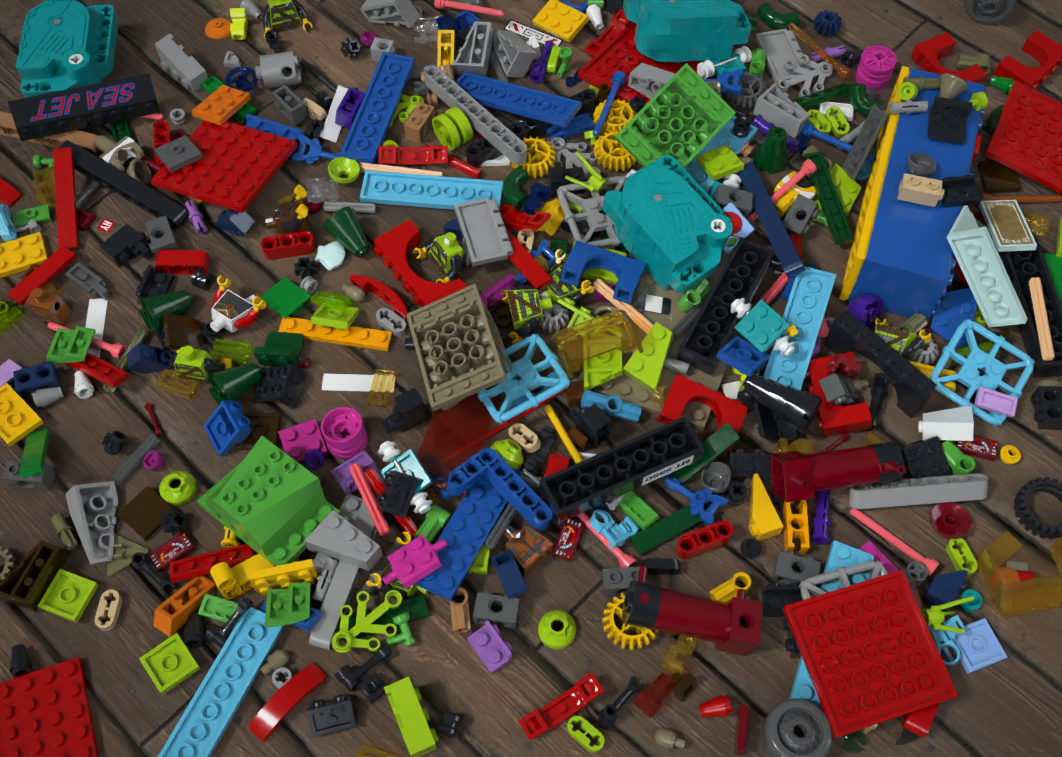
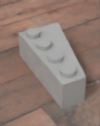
M641 63L630 73L628 86L652 99L675 74Z

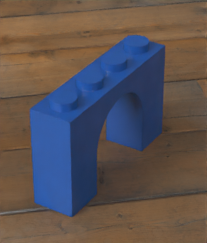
M577 240L562 268L560 281L578 287L586 271L593 268L606 269L614 273L618 278L613 299L631 304L643 277L646 263Z

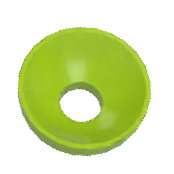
M338 157L333 159L328 165L329 176L338 183L348 184L359 177L360 166L355 160ZM342 174H346V175H348L349 177H348V178H340L339 176L342 175Z
M511 439L495 441L490 448L511 468L520 469L523 464L522 448Z
M174 471L162 479L159 492L162 499L169 505L182 506L194 498L197 492V483L188 472ZM173 480H181L178 488L170 487V483Z
M550 611L539 622V638L549 648H566L576 637V623L573 617L565 611ZM556 620L564 624V628L559 632L551 628V624Z

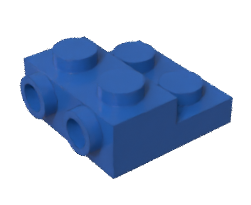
M736 336L718 351L716 357L725 364L734 367L740 373L750 377L753 373L757 374L765 367L769 354L766 352L762 354L751 343Z
M223 400L203 425L219 456H226L235 443H242L252 431L249 427L250 420L243 416L241 412L242 406L237 401Z

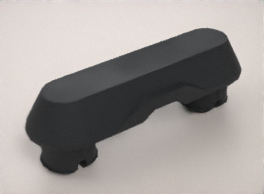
M545 426L538 433L537 436L541 442L540 448L536 452L528 453L522 464V470L526 469L532 475H536L539 472L555 441L556 433L550 426Z

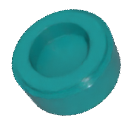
M968 589L960 595L959 599L973 596L974 600L960 605L966 611L974 612L982 606L983 599L979 592Z

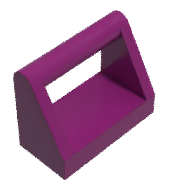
M513 274L505 276L481 294L482 301L488 310L500 303L502 298L506 297L501 294L502 290L509 291V289L515 287V277Z

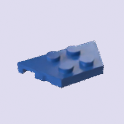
M246 114L245 117L247 120L245 127L297 141L299 140L298 136L304 134L303 130L251 114Z
M970 288L946 292L945 296L941 298L940 305L936 306L930 331L940 336L947 344H949L958 326L963 323V320L970 319L973 321L977 302ZM965 332L955 347L962 355H964L967 346Z

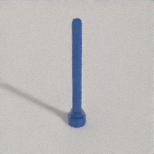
M616 71L612 77L613 86L593 131L595 137L600 135L617 91L626 81L627 77L621 71Z
M806 122L801 129V135L806 137L815 136L849 152L853 146L816 130V127L809 122ZM869 153L867 160L875 161L876 156Z

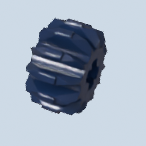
M820 11L814 19V30L817 31V34H822V36H835L841 28V17L838 16V13H833V11Z

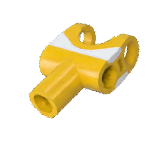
M793 171L785 176L775 187L774 193L798 172ZM795 184L774 203L779 216L782 218L790 210L798 194L814 201L817 196L814 186L802 188Z

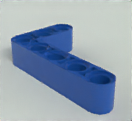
M482 449L449 474L446 485L449 494L454 496L461 495L485 477L535 530L544 531L548 528L553 515L552 510L493 449ZM538 516L545 518V520L539 519Z

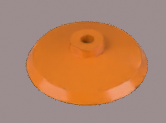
M225 18L212 19L207 23L205 33L212 39L225 38L231 34L230 23L232 22Z

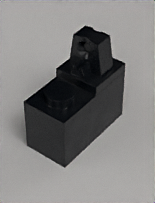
M554 162V168L548 169L550 198L558 197L557 189L560 186L574 184L565 179V176L585 182L583 167L566 169V167L561 166V162ZM585 189L569 192L575 195L585 194Z
M128 224L124 225L99 245L104 256L118 268L131 257L136 258L138 255H141L148 260L152 256L148 249L149 245L144 237Z
M416 388L394 397L395 406L392 409L393 414L384 419L382 425L387 433L400 429L404 433L427 421L424 401Z
M595 403L591 407L584 409L576 406L570 411L569 416L576 424V429L588 438V443L594 449L609 437L611 419Z

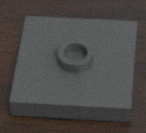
M186 135L154 149L155 154L171 173L203 158L202 153Z

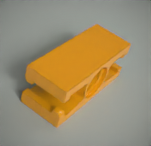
M801 500L798 505H795V510H799V514L791 513L790 505L794 502L784 501L782 512L785 551L794 553L795 545L792 543V539L798 538L801 544L800 555H806L810 548L807 501ZM791 524L798 525L800 529H795Z

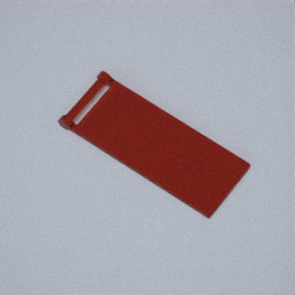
M499 383L496 384V385H493V386H491V387H489V388H486L485 390H489V389H491V388H493V387L499 385ZM478 392L466 397L447 410L440 408L434 411L417 455L428 474L448 479L449 474L454 469L483 449L493 418L484 403L479 400ZM501 394L491 398V401L496 409ZM432 479L434 483L429 487L447 491L446 482ZM469 489L462 493L460 496L466 498Z

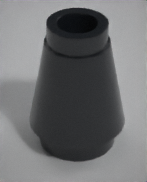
M863 50L845 52L841 56L842 65L851 68L861 59Z
M193 613L189 615L183 641H185L184 644L188 647H199L205 640L202 615Z
M18 644L11 648L9 672L13 678L31 673L33 666L25 645Z

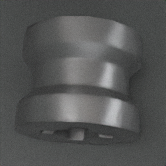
M913 561L908 564L903 573L906 579L914 578L916 586H919L926 579L928 570L923 563Z

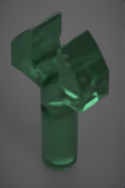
M860 730L841 736L845 741L844 749L849 753H859L862 751L853 744V739L858 740L863 746L866 744L865 736Z

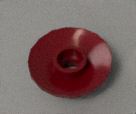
M939 503L930 512L929 520L931 526L938 534L945 538L960 539L966 536L971 529L972 521L969 513L956 503Z

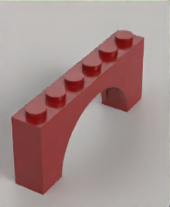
M411 220L402 223L373 240L375 246L373 250L378 258L381 257L385 267L393 271L394 278L397 281H401L406 293L410 292L417 306L424 307L467 287L460 278L447 283H434L420 278L410 269L407 263L409 254L421 242L420 231Z

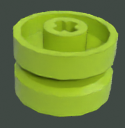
M456 106L449 108L444 114H439L432 119V126L438 140L443 146H448L449 151H454L461 144H466L473 139V130L467 117Z

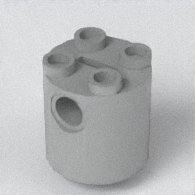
M290 51L260 55V66H255L257 79H263L266 89L282 87L283 85H298L302 82L301 69L297 68L299 66L298 52ZM285 67H289L292 70L288 71L285 69Z

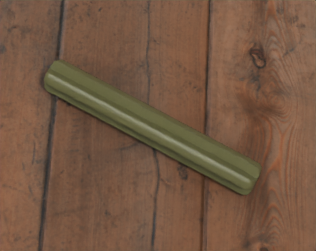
M138 329L116 367L127 371V353L138 343L145 342L149 335L146 329ZM107 384L103 386L104 390L109 393H113L116 389Z

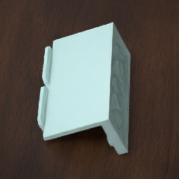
M963 206L947 236V240L988 328L1025 324L1028 318L987 227L979 228L968 206Z

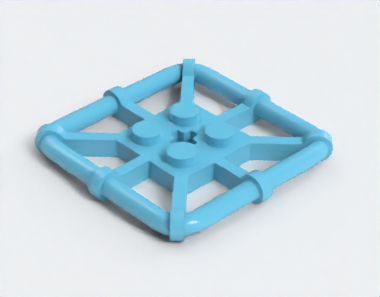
M970 319L963 320V323L958 326L949 344L943 348V354L934 367L930 379L937 384L935 390L959 404V407L972 406L973 414L994 426H999L1007 416L991 411L988 414L982 409L975 407L970 402L971 396L974 391L977 393L978 388L981 386L994 391L998 387L1010 396L1020 398L1022 395L1021 391L1033 371L1035 361L1028 354L1005 341L1003 336H997ZM973 330L994 342L988 354L977 347ZM964 332L970 348L966 358L954 350ZM999 347H1002L1023 361L1005 365L995 359L994 356ZM949 357L962 365L957 374L939 377ZM1025 367L1014 388L1001 381L1006 371ZM977 369H983L985 375L979 376L980 372ZM957 380L967 386L968 390L964 397H961L941 383Z
M532 334V336L526 337L505 349L511 366L509 373L506 374L507 380L500 382L499 385L489 390L484 389L478 392V398L484 403L491 417L497 423H503L531 407H537L542 401L568 388L570 381L568 375L558 362L557 355L552 353L539 334ZM529 345L525 356L512 363L508 356ZM539 346L546 359L533 365L531 360ZM552 366L560 378L541 377L539 372ZM540 386L552 387L535 397L530 392ZM504 392L506 398L500 411H497L491 398ZM526 395L528 401L509 410L514 400Z

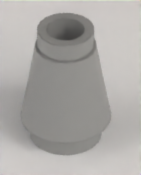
M243 0L241 2L240 8H245L248 16L257 21L262 19V12L253 0Z
M60 386L39 389L31 393L37 408L41 406L44 408L63 398Z

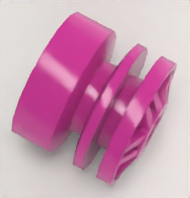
M874 45L866 48L861 55L855 73L856 82L866 84V89L874 88L876 91L887 87L897 62L896 55L884 46Z
M338 407L328 412L321 421L322 434L330 453L334 457L342 460L350 459L367 447L368 436L362 418L355 409Z

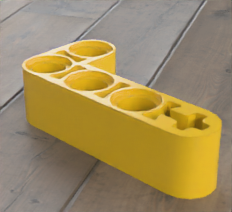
M257 554L233 568H230L226 562L218 563L211 568L210 574L224 599L230 600L253 588L248 578V572L274 566L260 554ZM297 557L292 563L298 562L299 558Z

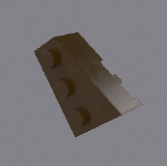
M41 540L21 559L22 562L13 571L10 570L5 575L7 577L0 582V599L36 612L38 604L59 569L64 565L68 555L60 547Z

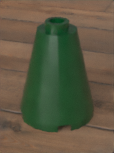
M782 127L771 128L756 150L754 163L760 171L764 172L765 170L769 171V174H776L786 168L788 164L787 133Z
M350 206L335 211L333 213L334 217L331 220L329 217L326 219L323 228L355 257L365 256L369 252L370 246L356 211L353 207L351 209Z
M180 290L142 297L137 300V305L141 304L142 309L139 312L146 326L149 329L153 328L152 332L156 333L164 328L163 315L165 313L180 316L192 307L193 298L189 292Z
M248 363L210 373L205 377L206 384L210 382L211 388L208 390L216 403L220 405L223 400L237 401L261 380L262 370L259 365Z

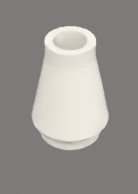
M596 4L589 6L586 9V15H588L589 20L596 30L603 28L601 8Z
M77 371L74 374V393L81 399L89 398L93 395L94 386L87 374Z

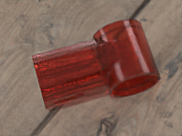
M662 672L648 689L645 688L637 696L633 704L650 719L662 706V702L674 690L673 688L676 684L670 676Z

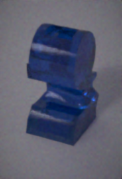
M443 15L436 20L439 30H454L455 35L460 29L469 28L465 15L458 16L454 21L451 15Z
M537 182L532 185L529 198L525 200L524 213L534 215L537 211H541L542 201L546 202L551 199L552 188Z

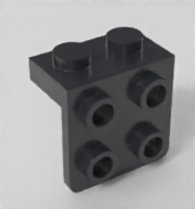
M935 96L929 110L927 137L932 140L963 144L966 135V120L972 110L973 102Z
M293 364L266 368L262 372L254 401L262 403L279 400L290 409L297 408L307 375Z
M758 401L754 402L755 409H753V413L758 420L759 426L757 429L761 437L779 447L801 439L799 431L789 426L786 421L773 414V411Z

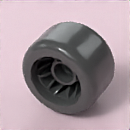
M965 0V9L973 20L979 23L992 24L1009 17L1015 9L1017 0Z
M791 698L781 701L770 710L761 726L760 741L767 757H826L832 747L833 732L824 711L820 707L805 699ZM793 729L800 730L803 738L797 737Z

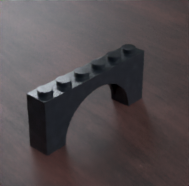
M847 310L833 320L824 345L836 355L841 354L843 351H853L874 362L892 382L897 393L898 401L896 406L910 418L914 417L925 406L937 384Z

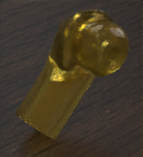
M287 194L276 199L279 207L287 205L297 194Z

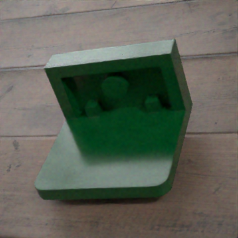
M270 331L264 347H255L254 355L260 365L281 366L293 364L297 367L305 337L299 333Z

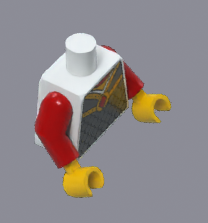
M220 275L217 278V283L220 287L216 289L211 305L213 322L210 323V327L215 332L222 328L230 332H236L239 329L250 327L257 318L259 309L263 310L266 308V302L261 300L259 296H255L252 303L230 290L224 291L225 288L230 287L231 281L229 278H226L225 283L222 284L224 277Z

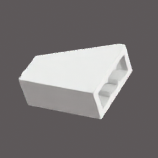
M972 406L923 413V421H919L918 432L923 433V440L938 436L939 440L973 441L974 421Z

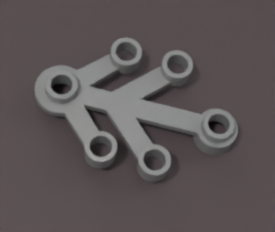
M803 54L799 57L798 64L800 66L806 65L815 70H806L796 66L794 61L787 60L784 64V69L788 72L797 73L799 76L789 80L780 79L776 82L779 85L778 89L784 93L790 86L805 81L803 88L799 92V97L805 96L802 92H805L806 95L810 94L809 88L812 79L818 76V80L813 87L814 93L824 90V80L832 74L833 68L828 62L816 63L809 60V57Z
M560 137L552 139L550 144L554 146L556 162H561L560 157L562 154L566 157V169L573 168V164L576 167H583L588 180L592 176L591 173L584 167V163L579 157L569 150H577L592 164L598 162V158H591L595 157V153H586L587 144L584 142L565 143L564 139ZM593 167L598 174H600L599 168Z

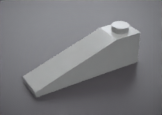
M114 481L74 485L65 495L71 518L90 565L111 562L115 538L113 536L114 525L116 524L115 513L118 506Z

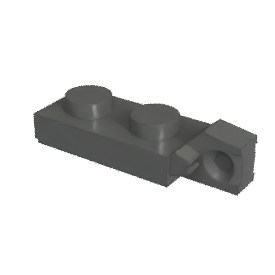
M80 262L65 273L68 279L94 297L99 295L105 301L111 297L103 279Z

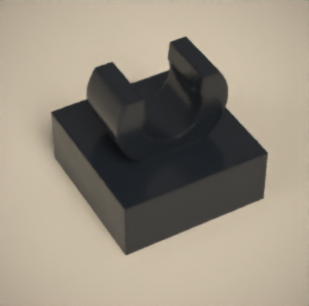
M376 672L358 685L371 704L386 693L384 689L386 685Z

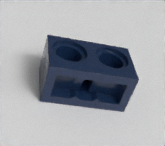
M52 361L13 371L15 391L23 400L33 397L31 393L39 389L59 386L61 388L59 370Z

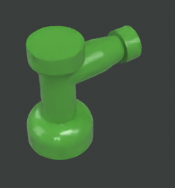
M563 47L559 50L562 64L556 73L558 77H562L564 72L570 70L569 59L572 57V50L568 47Z
M34 155V168L40 169L43 165H49L47 177L54 178V158H42L41 155Z
M409 612L394 616L392 618L393 622L400 626L402 633L386 638L387 645L391 646L395 643L403 642L404 646L416 642L408 625L410 620Z

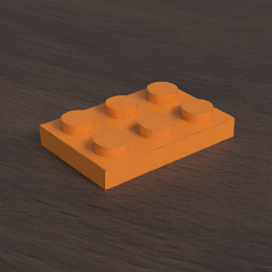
M221 85L192 110V114L194 117L222 125L250 101L251 96L250 93Z

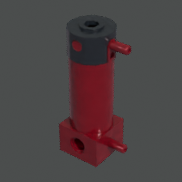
M895 442L807 455L797 450L770 454L773 494L785 502L815 499V492L899 482L902 480L905 472L903 456Z
M645 566L639 567L638 581H631L627 588L622 610L624 624L714 642L715 650L745 656L760 644L762 603L746 600L744 589H738L736 597H732L727 602L660 588L658 585L646 583L648 569Z

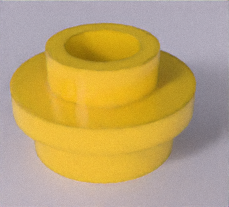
M1006 445L1000 450V458L1005 464H1015L1020 460L1021 453L1015 446Z

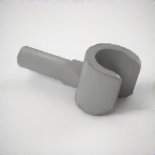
M30 220L28 225L15 228L16 233L30 230L34 234L40 232L41 228L35 220Z

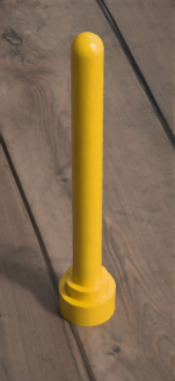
M546 405L545 411L575 463L583 461L552 406Z

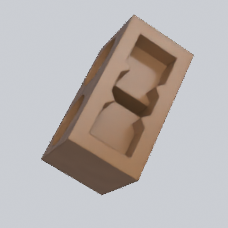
M419 101L404 124L406 139L419 144L422 143L432 128V119L436 117L434 106Z

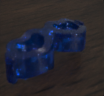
M578 71L574 73V77L566 78L567 87H573L577 82L582 81L578 77Z
M803 132L797 138L800 144V155L809 147L806 145L809 138Z

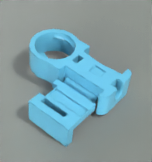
M5 204L0 205V236L4 242L17 239V233L11 222L13 217L9 207Z
M601 509L595 510L589 520L591 527L598 534L602 533L611 544L609 547L611 549L616 548L617 545L622 546L627 538L637 534L639 531L638 526L629 516H626L624 521L618 525L617 523L615 524V521L608 512ZM596 518L602 519L605 523L599 522Z
M958 615L943 622L945 626L966 630ZM928 626L939 653L941 654L943 649L950 662L943 660L946 666L956 665L960 660V651L952 639H956L954 636L960 633L933 630L932 626ZM947 647H952L956 650V660H954Z

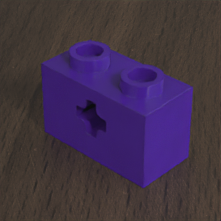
M349 87L336 110L335 124L347 129L351 128L365 93Z

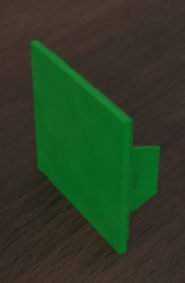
M284 277L260 298L266 302L269 308L286 319L291 314L295 316L302 310L304 303L312 296Z

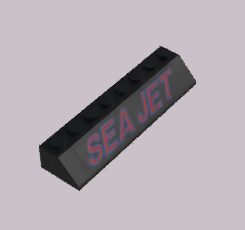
M149 73L8 101L21 142L160 113Z

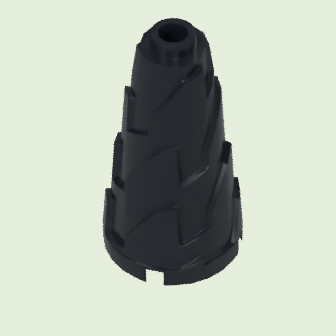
M754 374L751 377L747 376L742 384L745 387V392L802 434L810 426L815 417L814 414L816 410H819L822 398L807 391L803 392L790 385L785 386L774 380L765 379Z

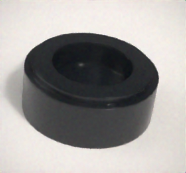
M322 91L316 95V100L323 109L331 106L332 101L327 93Z

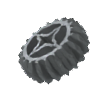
M746 70L744 77L739 81L742 95L727 92L723 94V99H725L727 104L730 103V107L733 104H737L738 107L744 110L754 109L757 99L767 90V83L764 82V78L759 77V74L747 73ZM733 79L729 81V85H732Z

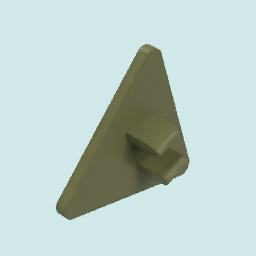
M113 534L115 537L113 558L111 562L107 563V575L112 577L131 565L132 556L135 553L139 552L147 555L149 553L148 548Z

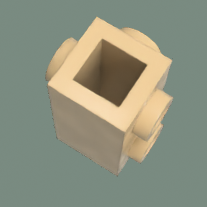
M904 173L899 184L897 200L935 207L938 200H942L944 195L942 181Z

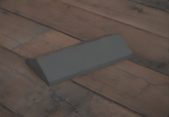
M873 104L842 166V169L852 180L857 178L890 114L876 104Z

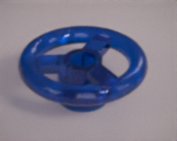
M236 67L230 70L225 77L226 86L244 92L253 89L258 82L256 72L249 67ZM242 72L236 78H231L235 73ZM249 73L253 76L251 83L247 79Z

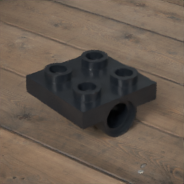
M938 436L910 443L907 447L900 449L910 479L951 474Z

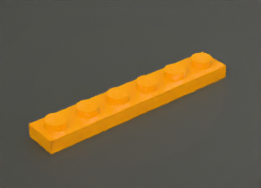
M292 317L282 318L278 331L303 334L306 340L389 351L393 336L390 331L350 326L345 330H338L336 327L330 326L320 327L317 324H311V320Z

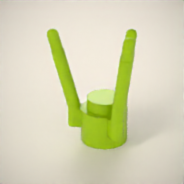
M576 151L575 154L592 175L588 180L590 185L569 176H565V179L585 187L591 192L594 190L597 192L601 191L607 181Z
M970 596L945 604L931 606L930 609H923L921 613L927 626H932L933 630L965 634L966 630L941 625L944 622V616L955 614V611H942V609L972 601L974 597Z

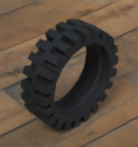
M1038 477L1035 480L1032 479L1020 489L1014 499L1013 509L1017 510L1015 516L1016 518L1020 517L1018 521L1020 525H1026L1024 527L1026 531L1032 530V535L1040 534L1039 538L1043 539L1045 537H1048V539L1059 538L1062 536V523L1051 525L1037 519L1030 511L1028 497L1033 492L1042 491L1050 493L1062 503V483L1059 485L1057 479L1050 481V477H1045L1043 480L1042 477Z

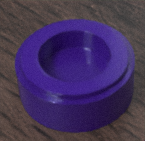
M319 449L308 450L304 455L305 465L309 469H319L324 464L323 453Z

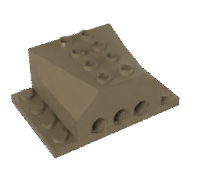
M476 284L406 314L430 405L434 411L442 408L446 412L466 397L507 380L506 374L509 373L511 367L501 335L489 310L482 301Z

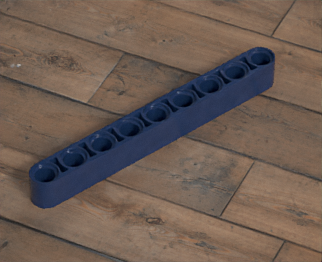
M753 161L744 164V170L739 171L738 174L746 191L753 193L752 204L786 276L790 279L806 270Z

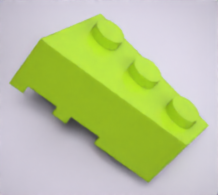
M656 322L623 368L626 376L655 395L673 339L672 332Z
M409 676L385 686V692L410 756L420 757L436 750L435 742L439 741L435 729H429L427 721L431 719L426 707L422 709L419 701L422 700L418 687L413 688Z

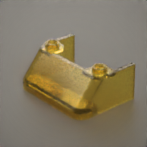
M624 310L605 314L560 330L552 335L562 365L569 378L573 377L571 372H576L583 365L582 361L615 349L629 353L636 348L639 353L644 352L636 325Z
M1062 536L1049 547L1059 573L1056 575L1021 581L1018 573L1013 568H998L990 548L986 549L977 558L979 572L997 615L1002 618H1011L1062 608Z

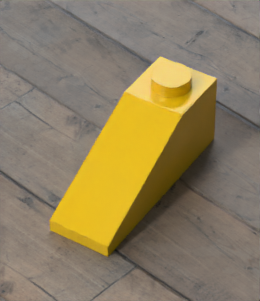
M438 30L437 67L451 65L455 60L456 52L455 31Z
M757 473L753 475L751 480L748 527L751 535L755 536L759 542L779 535L784 526Z

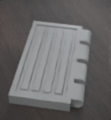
M780 29L755 35L758 47L766 52L765 62L774 83L780 79L789 80L799 76L797 73L788 72L784 69V64L787 60H792L796 66L811 71L810 67L798 64V59L803 55V52L792 30Z
M485 198L454 205L455 214L472 266L505 260L514 253L496 200Z

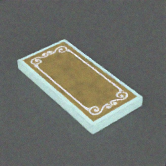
M1017 200L981 201L979 208L998 252L1036 250L1037 244Z

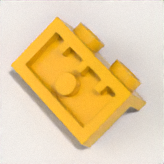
M558 199L544 204L540 212L550 213L551 217L538 230L533 231L534 233L545 230L550 236L554 235L565 217Z

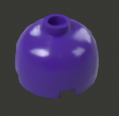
M862 294L850 302L848 312L872 330L876 325L874 323L875 319H880L884 302L879 296Z

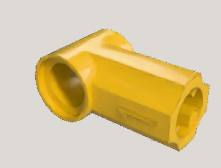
M744 572L736 573L733 578L709 591L711 599L727 602L732 597H736L738 589H744L746 595L751 585L750 576ZM742 581L746 587L740 588L735 583Z

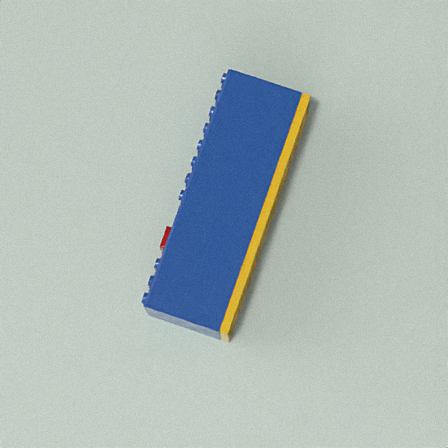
M902 66L886 111L889 112V104L891 102L906 101L898 96V89L904 77L919 78L923 76V78L940 79V75L914 68L909 70V67ZM965 81L968 89L954 99L968 102L971 100L973 93L980 91L985 93L986 87L982 84ZM940 87L937 89H922V91L918 89L917 96L911 100L912 102L928 101L927 112H914L910 115H906V113L889 114L878 137L875 149L876 159L871 165L839 300L846 301L848 299V302H851L859 295L873 294L881 297L880 299L883 300L884 312L910 318L915 313H921L926 317L927 321L930 316H934L936 306L940 305L941 298L945 296L947 291V285L950 286L953 279V274H950V270L953 271L956 259H953L954 253L947 240V236L963 206L943 208L941 200H938L935 207L897 200L899 184L904 173L910 174L906 164L911 152L913 156L922 152L923 155H929L935 159L937 165L935 172L926 178L942 180L946 177L973 175L970 172V167L979 151L981 136L977 135V131L981 129L983 119H980V117H983L985 109L976 111L972 107L966 120V135L963 144L932 140L927 137L929 110L935 96L939 97Z

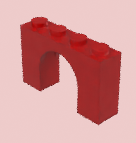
M1036 30L1026 39L1021 50L1035 58L1041 64V67L1025 66L1007 55L998 63L993 76L1014 78V80L1036 90L1040 83L1043 84L1050 74L1053 75L1057 71L1059 66L1062 67V45Z
M947 32L914 46L911 58L923 71L939 75L944 73L953 74L962 80L982 85L987 77V74L978 64L961 71L948 70L940 65L938 60L951 55L957 43Z
M853 351L842 353L843 355L855 361ZM840 354L810 360L805 375L806 380L809 379L811 384L808 385L809 393L822 398L819 410H816L815 413L819 415L817 425L819 431H823L824 437L868 429L872 426V418L867 402L850 406H837L827 402L819 381L830 376L828 375L829 369L827 366L834 356L839 357ZM837 367V369L835 370L834 373L837 372V373L842 374V373L839 371L840 368Z
M677 374L670 384L656 421L666 425L681 417L685 405L692 402H700L709 406L715 413L717 425L714 433L728 422L738 434L748 407L738 400L726 397L721 392L708 389L704 384H697L688 377ZM733 446L730 447L727 451H725V453H728L733 448Z

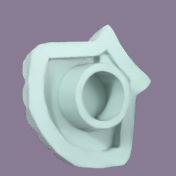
M338 241L330 242L325 246L320 245L318 246V252L314 261H320L328 270L335 269L343 263L346 255L345 249Z

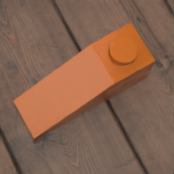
M203 575L193 578L155 608L153 626L167 636H172L186 624L189 615L195 613L202 604L205 593L210 594L216 587V584Z

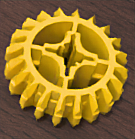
M617 98L612 103L602 127L601 135L604 132L609 133L610 130L612 132L616 130L620 132L638 112L633 111L629 102L626 103L625 99L620 101ZM606 100L603 103H599L593 114L595 126Z
M610 130L609 133L604 132L595 142L594 153L595 158H598V165H602L603 169L608 167L609 171L615 169L616 172L619 169L624 172L625 168L630 169L631 165L635 166L637 160L614 138L619 133L618 130L615 132Z
M531 136L529 139L524 137L523 142L527 145V161L523 165H516L511 162L512 168L515 169L518 166L523 168L528 175V179L530 176L536 179L537 176L542 178L543 174L548 175V169L553 168L554 162H556L554 146H551L550 141L546 142L544 138L540 140L538 136L536 139Z
M621 593L620 599L616 596L613 597V603L608 602V609H604L603 614L606 617L602 618V623L606 625L603 630L609 632L607 635L608 639L615 637L614 645L621 642L622 649L625 648L626 644L629 645L630 650H633L635 644L638 649H642V642L648 646L650 644L649 639L654 640L656 637L655 633L659 630L624 624L622 608L625 594ZM614 615H617L623 624L621 630L615 625ZM631 631H634V632H637V633H638V635H627V634H628L629 632H631Z

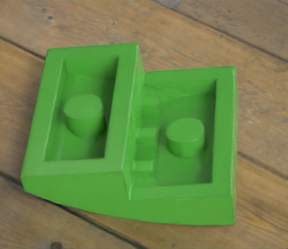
M76 326L75 330L58 328L46 356L47 362L75 363L85 361L96 330Z
M310 582L289 583V589H267L265 627L290 625L310 618Z

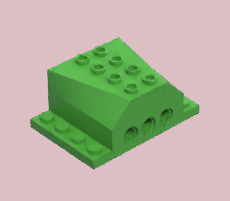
M686 63L614 138L644 168H647L649 164L664 155L674 157L684 168L736 112Z
M263 436L260 437L242 462L197 500L204 510L231 530L274 567L292 563L307 549L304 542L305 539L332 510L342 516L337 508L326 501L319 478Z

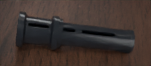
M884 373L875 374L874 387L870 391L872 396L869 406L872 418V426L868 428L870 430L877 429L883 400L888 396L887 389L891 381Z

